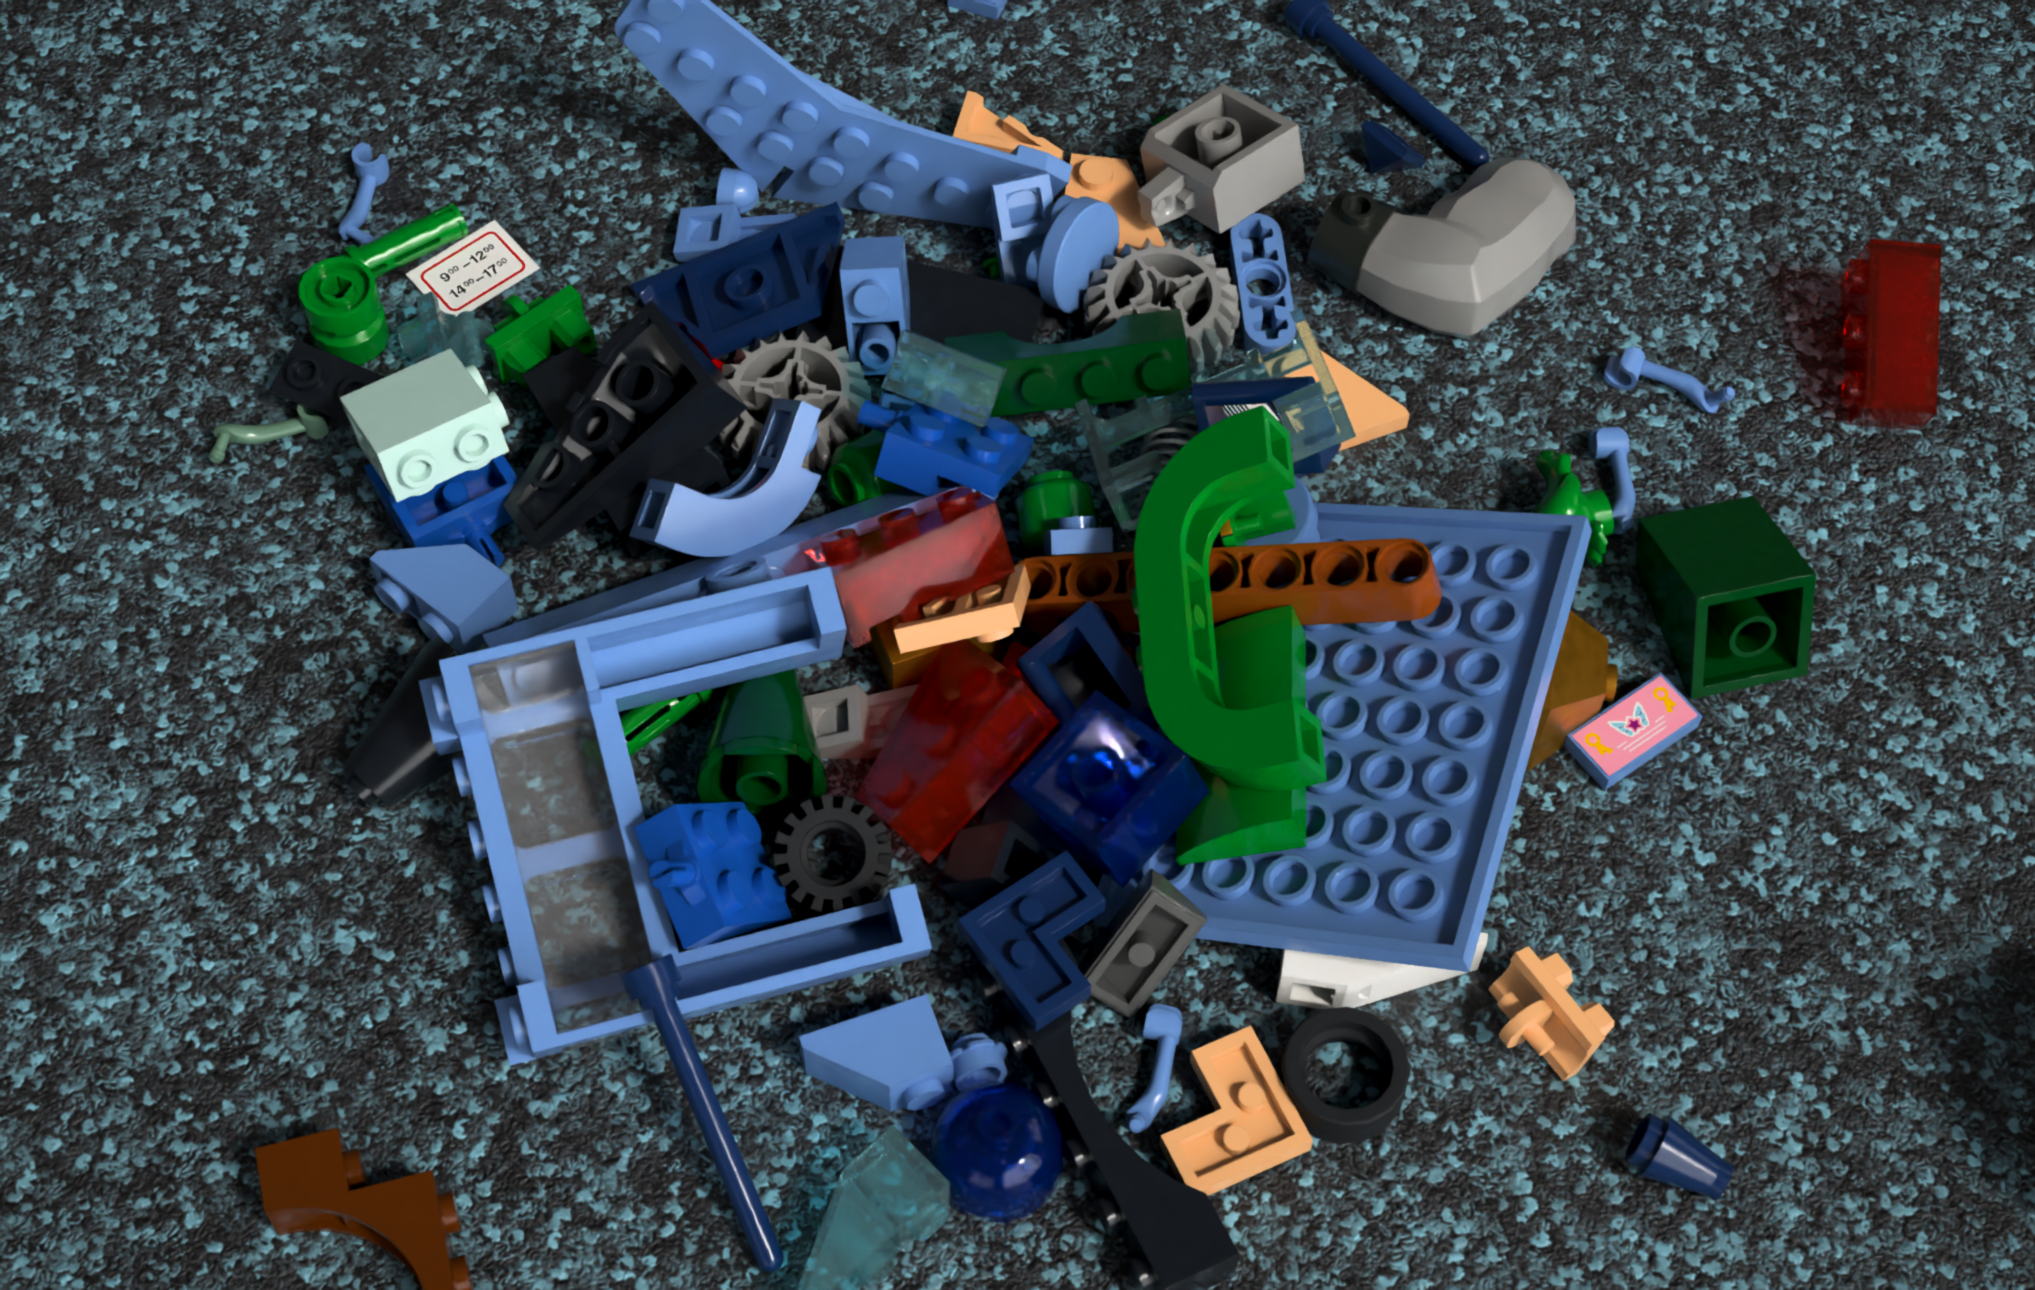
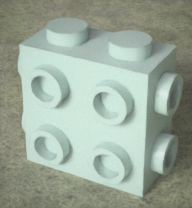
M451 348L339 397L359 446L396 502L411 496L423 495L432 490L435 485L465 471L480 469L492 459L509 452L501 428L510 423L499 397L494 391L488 393L476 366L472 364L465 367Z

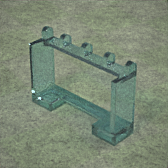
M1301 307L1290 311L1296 327V334L1293 340L1286 346L1262 356L1256 347L1246 352L1250 361L1206 380L1202 371L1190 375L1193 384L1196 382L1279 378L1311 364L1318 382L1273 400L1282 425L1290 432L1293 463L1356 437L1338 389ZM1192 386L1149 403L1146 395L1134 399L1137 409L1108 420L1096 417L1086 399L1075 403L1102 489L1123 533L1137 528L1139 515L1145 499L1164 467L1156 450L1115 467L1109 449L1194 414Z

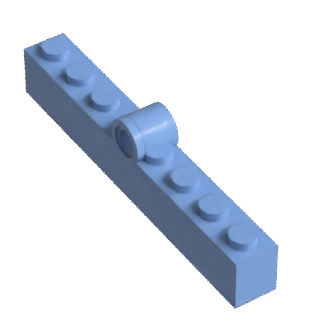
M946 479L929 497L902 487L788 527L778 536L731 556L703 557L483 634L486 647L492 648L829 566L831 567L837 593L982 541L966 486ZM574 642L492 661L500 687L511 709L582 685V674Z

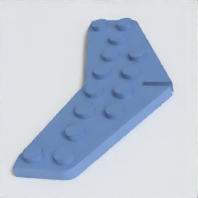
M624 0L621 4L615 23L617 37L742 171L752 175L761 192L766 189L784 167H787L776 181L772 198L829 205L837 201L839 207L984 227L994 231L990 183L1047 171L1050 176L1053 198L1069 183L1072 165L1047 152L1019 144L1011 153H1007L901 122L798 70L710 0Z

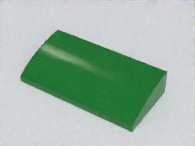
M1292 605L1246 615L1214 628L1219 687L1226 708L1250 709L1292 697L1306 708V633ZM1179 748L1176 860L1179 865L1306 847V787L1275 792L1242 788L1216 776Z

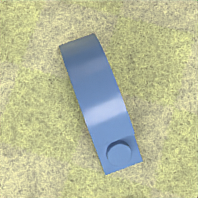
M774 398L754 455L747 469L734 483L720 491L702 494L674 482L650 478L629 536L660 548L702 557L731 556L778 536L806 507L821 478V475L801 466L804 458L812 451L817 441L818 427L816 424L822 409L799 400Z

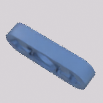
M1253 213L1240 221L1236 226L1231 227L1228 252L1233 285L1237 286L1239 295L1238 310L1240 311L1239 325L1242 345L1245 352L1257 361L1292 349L1294 347L1297 324L1281 228L1273 218L1264 214ZM1247 238H1257L1258 243L1263 245L1261 258L1253 259L1252 242ZM1256 279H1265L1272 282L1278 290L1268 296H1259L1252 293L1246 285ZM1271 316L1272 333L1277 337L1276 339H1267L1265 332L1261 331L1263 317Z

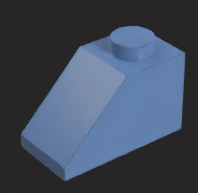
M927 994L798 1036L801 1060L807 1075L890 1112L906 1106L909 1110L925 1109L940 1102L945 1097V1093L954 1091V1065Z

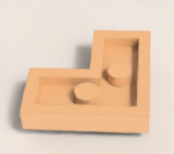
M1251 1025L1191 1051L1190 1063L1215 1112L1160 1135L1159 1146L1177 1181L1202 1191L1209 1196L1311 1150L1313 1139Z

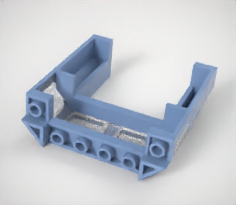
M830 566L439 660L442 675L419 681L433 744L439 756L463 750L464 756L453 758L452 762L461 797L474 795L479 819L468 821L467 825L476 860L488 857L494 882L482 885L491 923L504 921L509 946L497 949L506 987L519 985L517 986L518 994L494 1001L510 1066L656 1028L657 1026L650 1010L642 1011L638 999L630 1001L620 975L670 953L682 978L676 982L681 995L675 997L684 1020L929 955L932 945L915 883L890 889L884 900L678 952L668 910L659 889L651 884L655 879L648 876L650 867L634 831L635 826L646 820L619 712L841 658L847 627Z

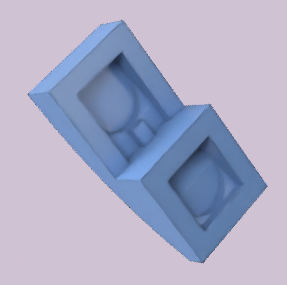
M1047 171L990 183L993 227L1001 282L1027 288L1038 287L1037 282L1027 278L1026 265L1031 252L1036 247H1042L1045 236L1052 224L1051 213L1054 207L1050 176Z
M735 203L681 208L673 254L676 260L688 262L797 218L796 213L741 218Z

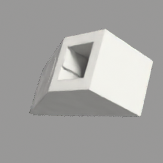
M1480 932L1470 972L1478 970L1487 945L1488 933ZM1282 949L1275 1002L1322 1010L1340 1007L1356 1008L1468 972Z

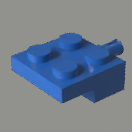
M923 396L905 412L902 410L896 412L866 399L857 418V424H862L885 433L874 475L928 497L946 479L995 497L1026 463L1034 442V438L1019 433V428L1009 421L1000 418L982 419L964 412L962 405L958 402L941 396H932L930 398Z
M503 454L492 459L480 469L465 471L435 485L432 490L423 495L411 496L400 502H396L372 464L364 466L370 484L409 548L467 544L490 561L491 558L495 566L499 567L503 563L505 556L500 552L490 534L514 521L503 505L519 481Z
M744 802L674 804L634 827L650 867L648 876L655 879L651 884L658 888L683 949L698 948L726 941L742 933L776 928L793 919L786 903V888L783 887L778 878L779 875L772 869L760 842L762 838L760 826L755 817L746 809Z

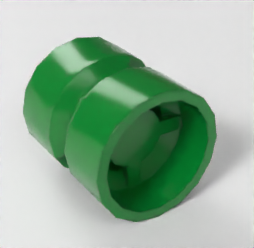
M344 256L326 258L310 267L303 274L300 281L299 298L305 317L309 322V329L315 347L356 365H362L375 359L385 349L390 335L376 279L370 268L358 259Z

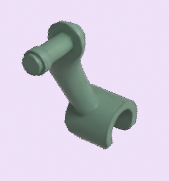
M298 404L297 411L299 416L262 425L228 423L214 427L213 434L217 440L209 453V459L213 463H221L225 458L228 443L259 445L305 432L311 438L319 439L326 436L329 429L326 421L319 417L322 414Z

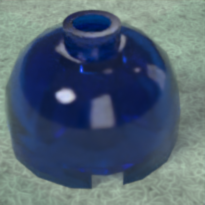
M986 1081L964 1088L945 1103L931 1130L929 1168L937 1191L954 1210L966 1216L970 1212L978 1217H990V1222L1007 1223L1031 1215L1051 1198L1062 1172L1063 1137L1053 1110L1044 1103L1036 1092L1014 1082Z

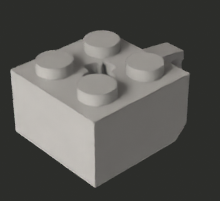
M1222 84L1148 130L1140 146L1146 185L1137 191V196L1141 207L1140 214L1142 219L1156 228L1187 214L1221 234L1306 181L1299 126L1292 120Z

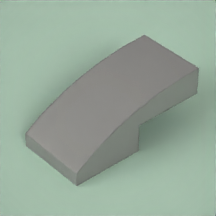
M926 682L867 695L860 685L856 684L804 696L822 759L874 758L938 748L935 693Z

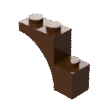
M338 1128L254 1148L264 1211L279 1236L311 1231L351 1235L381 1247L396 1257L412 1272L422 1285L423 1290H474L466 1255L455 1257L450 1234L462 1231L455 1194L453 1190L441 1191L432 1170L368 1186L366 1169L360 1149L349 1150Z

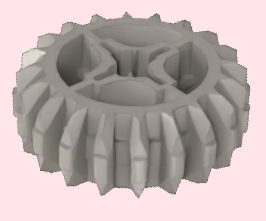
M1171 237L1164 247H1155L1146 238L1141 250L1138 251L1125 243L1120 252V257L1106 255L1105 261L1102 263V269L1093 271L1089 281L1090 287L1087 288V293L1084 294L1083 310L1086 311L1084 327L1087 330V335L1095 336L1109 329L1124 315L1180 309L1186 336L1189 373L1198 378L1204 369V364L1216 367L1221 359L1222 351H1229L1234 341L1235 328L1238 327L1240 318L1237 286L1230 284L1231 277L1229 276L1228 268H1216L1213 253L1197 257L1194 243L1181 250L1175 248ZM1131 295L1135 296L1129 299L1128 306L1121 309L1117 308L1126 298ZM1204 312L1205 316L1198 323L1190 327L1188 323L1193 322L1194 315Z
M779 330L775 342L766 344L756 336L753 352L737 348L736 354L733 357L734 364H722L721 373L748 407L719 433V440L723 444L724 449H732V455L738 465L751 461L774 398L799 400L822 409L816 424L818 427L817 441L812 451L804 458L801 466L807 470L817 467L827 474L835 449L846 442L864 435V429L869 428L865 425L857 424L858 414L866 399L870 400V402L872 401L871 388L867 380L864 379V371L861 368L860 362H850V355L847 352L846 346L832 350V345L827 336H824L816 343H810L809 337L804 330L797 340H786Z

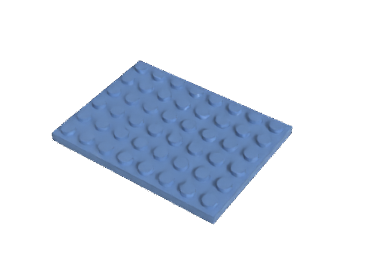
M1315 503L1318 513L1317 530L1320 534V542L1407 538L1423 543L1431 553L1441 584L1442 598L1439 606L1425 618L1413 621L1302 625L1306 633V709L1321 720L1327 776L1326 782L1306 787V847L1179 865L1176 860L1179 748L1166 736L1161 727H1158L1107 868L1103 872L1098 886V890L1106 899L1105 911L1093 918L1097 926L1107 927L1146 873L1153 869L1163 875L1207 916V922L1194 938L1470 972L1592 529L1588 517L1583 515ZM1413 576L1405 578L1404 580L1400 581V583L1412 581L1417 577ZM1353 579L1345 580L1339 583L1337 586L1345 585L1351 582ZM1290 582L1282 583L1281 585L1277 586L1276 588L1284 587V586H1286L1287 584H1289ZM1228 585L1221 586V587H1219L1218 589H1216L1215 591L1222 590L1223 588L1227 587Z

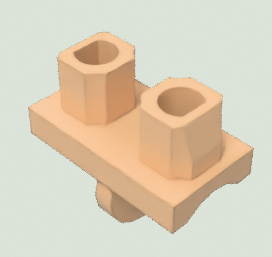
M1527 946L1514 953L1510 959L1509 967L1488 989L1498 1001V1007L1510 1020L1501 1029L1499 1038L1507 1048L1517 1046L1526 1040L1539 1056H1543L1559 1077L1565 1081L1580 1071L1614 1027V1020L1600 1003L1590 1001L1580 1007L1566 991L1573 982L1572 970L1557 952L1538 957Z

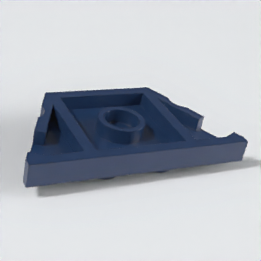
M836 201L631 284L632 289L643 307L650 301L657 304L691 341L713 360L733 352L737 348L740 349L753 344L756 336L763 340L778 334L779 330L783 332L821 316L846 222Z

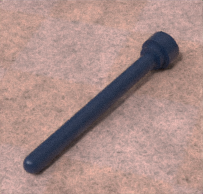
M1293 0L1285 12L1284 22L1301 37L1309 36L1312 39L1319 37L1472 168L1477 169L1479 166L1489 162V153L1485 148L1334 22V14L1330 11V3L1327 0Z
M670 953L620 975L630 1001L638 999L642 1011L649 1009L758 1266L763 1271L774 1272L782 1266L784 1255L675 997L681 995L676 982L682 978Z

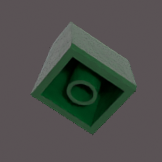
M1754 496L1638 519L1636 570L1682 684L1690 699L1807 675L1816 573Z

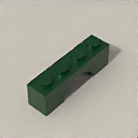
M1180 309L1124 315L1113 326L1102 333L1086 339L1059 344L1028 343L1017 340L1004 331L944 338L945 369L950 399L961 404L964 412L982 419L1191 393L1186 336Z

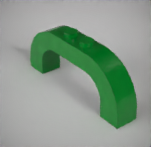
M1263 405L1229 416L1209 426L1187 442L1160 472L1145 499L1136 528L1134 543L1136 587H1133L1131 591V601L1134 612L1139 619L1141 644L1136 647V662L1144 678L1145 691L1151 711L1166 736L1183 752L1221 779L1242 788L1275 792L1299 789L1327 781L1321 720L1293 697L1250 709L1238 710L1225 707L1219 687L1209 578L1211 548L1217 534L1226 521L1240 508L1252 501L1295 488L1290 432Z

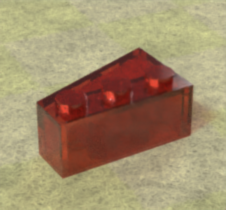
M1870 239L1856 258L1849 260L1846 271L1840 277L1846 365L1841 398L1843 405H1848L1849 425L1921 430L1937 414L1941 244Z
M972 488L951 490L936 498L937 505L918 512H915L913 508H903L888 512L878 518V526L858 533L852 528L828 533L819 539L820 546L804 551L809 571L831 567L847 627L845 639L853 647L858 648L872 641L869 628L896 615L899 623L912 622L921 617L918 605L945 595L947 601L954 602L962 596L1014 573L1015 568L994 500L979 491L973 492Z
M968 639L942 644L855 796L864 805L866 804L875 811L874 813L898 838L930 864L956 836L957 830H961L1057 725L1059 720L1022 679Z

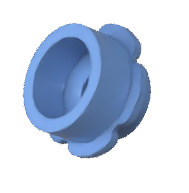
M983 1033L969 1034L953 1043L949 1054L954 1065V1083L959 1091L965 1093L984 1091L1000 1083L1007 1075L1004 1059L1008 1055V1050L1004 1043H995L992 1039H989L988 1035Z

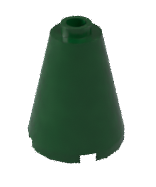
M795 669L728 686L697 772L696 789L701 803L744 802L746 809L755 817L761 830L782 828L784 820L790 812L793 813L803 802L809 799L820 798L826 792V772Z

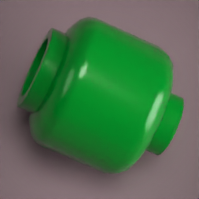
M873 430L835 449L831 457L827 481L833 497L842 507L845 508L903 487L874 475L885 433Z
M1058 470L1033 476L1026 481V489L1021 491L1015 499V510L1021 540L1026 551L1031 554L1054 556L1044 555L1043 531L1059 530L1058 517L1095 516L1096 528H1099L1090 487L1086 482L1073 478L1072 472Z

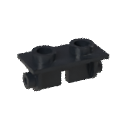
M296 340L271 384L269 392L351 426L339 397L378 381L385 376Z

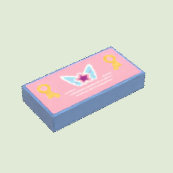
M1660 672L1569 733L1563 746L1605 791L1696 729L1703 716Z

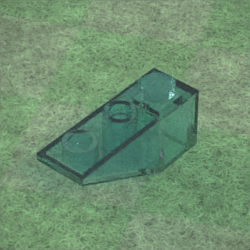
M894 1125L841 1171L797 1290H858L864 1284L869 1289L873 1288L893 1271L899 1261L896 1255L915 1237L920 1242L927 1240L947 1220L949 1216L947 1208L950 1206V1182Z

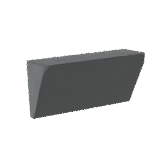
M1150 869L1079 963L1078 969L1091 984V995L1132 1020L1207 922V916L1163 875Z

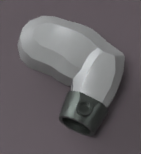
M1499 157L1479 166L1459 190L1447 194L1432 206L1428 215L1401 214L1402 210L1399 207L1375 200L1367 193L1344 190L1332 201L1316 229L1308 253V264L1355 295L1360 296L1363 294L1394 316L1432 332L1466 339L1475 335L1491 322L1518 305L1540 282L1553 262L1567 252L1576 239L1575 198L1564 177L1548 165L1528 158Z

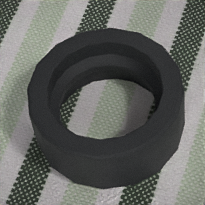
M1351 1007L1323 1009L1300 1022L1287 1039L1278 1076L1309 1134L1318 1139L1345 1144L1364 1142L1388 1127L1400 1111L1410 1075V1067L1406 1047L1391 1026L1370 1012ZM1337 1042L1359 1046L1372 1055L1381 1067L1383 1075L1381 1092L1371 1104L1363 1108L1342 1109L1327 1105L1311 1093L1305 1082L1304 1067L1306 1059L1315 1048L1323 1044Z

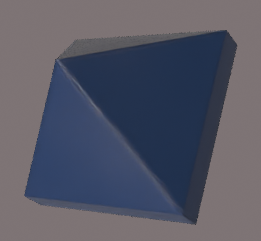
M1366 120L1361 126L1371 174L1421 168L1426 162L1421 153L1388 127L1373 120Z

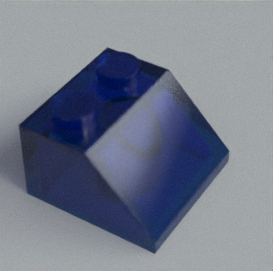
M1098 690L1089 697L1009 784L1012 790L1080 856L1122 888L1210 793L1202 777L1184 751Z

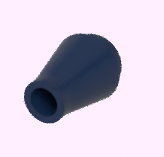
M1648 1113L1637 1126L1628 1144L1624 1158L1626 1162L1637 1167L1636 1174L1638 1176L1696 1192L1714 1201L1724 1192L1734 1168L1733 1164L1720 1158L1671 1116L1666 1115L1661 1119L1651 1113Z

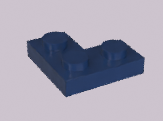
M1066 850L958 919V932L1032 1029L1037 1032L1090 997L1091 984L1057 941L1104 912L1106 899Z

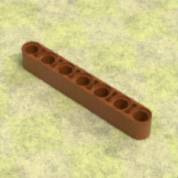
M1397 538L1211 548L1209 557L1214 628L1246 615L1287 605L1293 606L1301 625L1413 621L1425 618L1433 613L1439 606L1442 598L1441 584L1431 553L1423 543L1415 539ZM1134 552L1036 556L1024 559L1015 565L1025 564L1031 589L1022 619L1032 632L1047 636L1054 630L1060 617L1069 618L1088 601L1113 613L1125 631L1140 632L1139 619L1134 612L1131 601V591L1133 587H1136ZM1413 576L1417 577L1412 581L1400 583V581L1404 580L1405 578ZM1353 579L1351 582L1345 585L1337 586L1339 583L1345 580ZM1290 582L1289 584H1287V585L1284 586V587L1276 588L1277 586L1281 585L1282 583ZM1228 585L1227 587L1223 588L1222 590L1215 591L1216 589H1218V588L1221 587V586Z

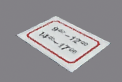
M493 220L405 275L452 324L541 268Z

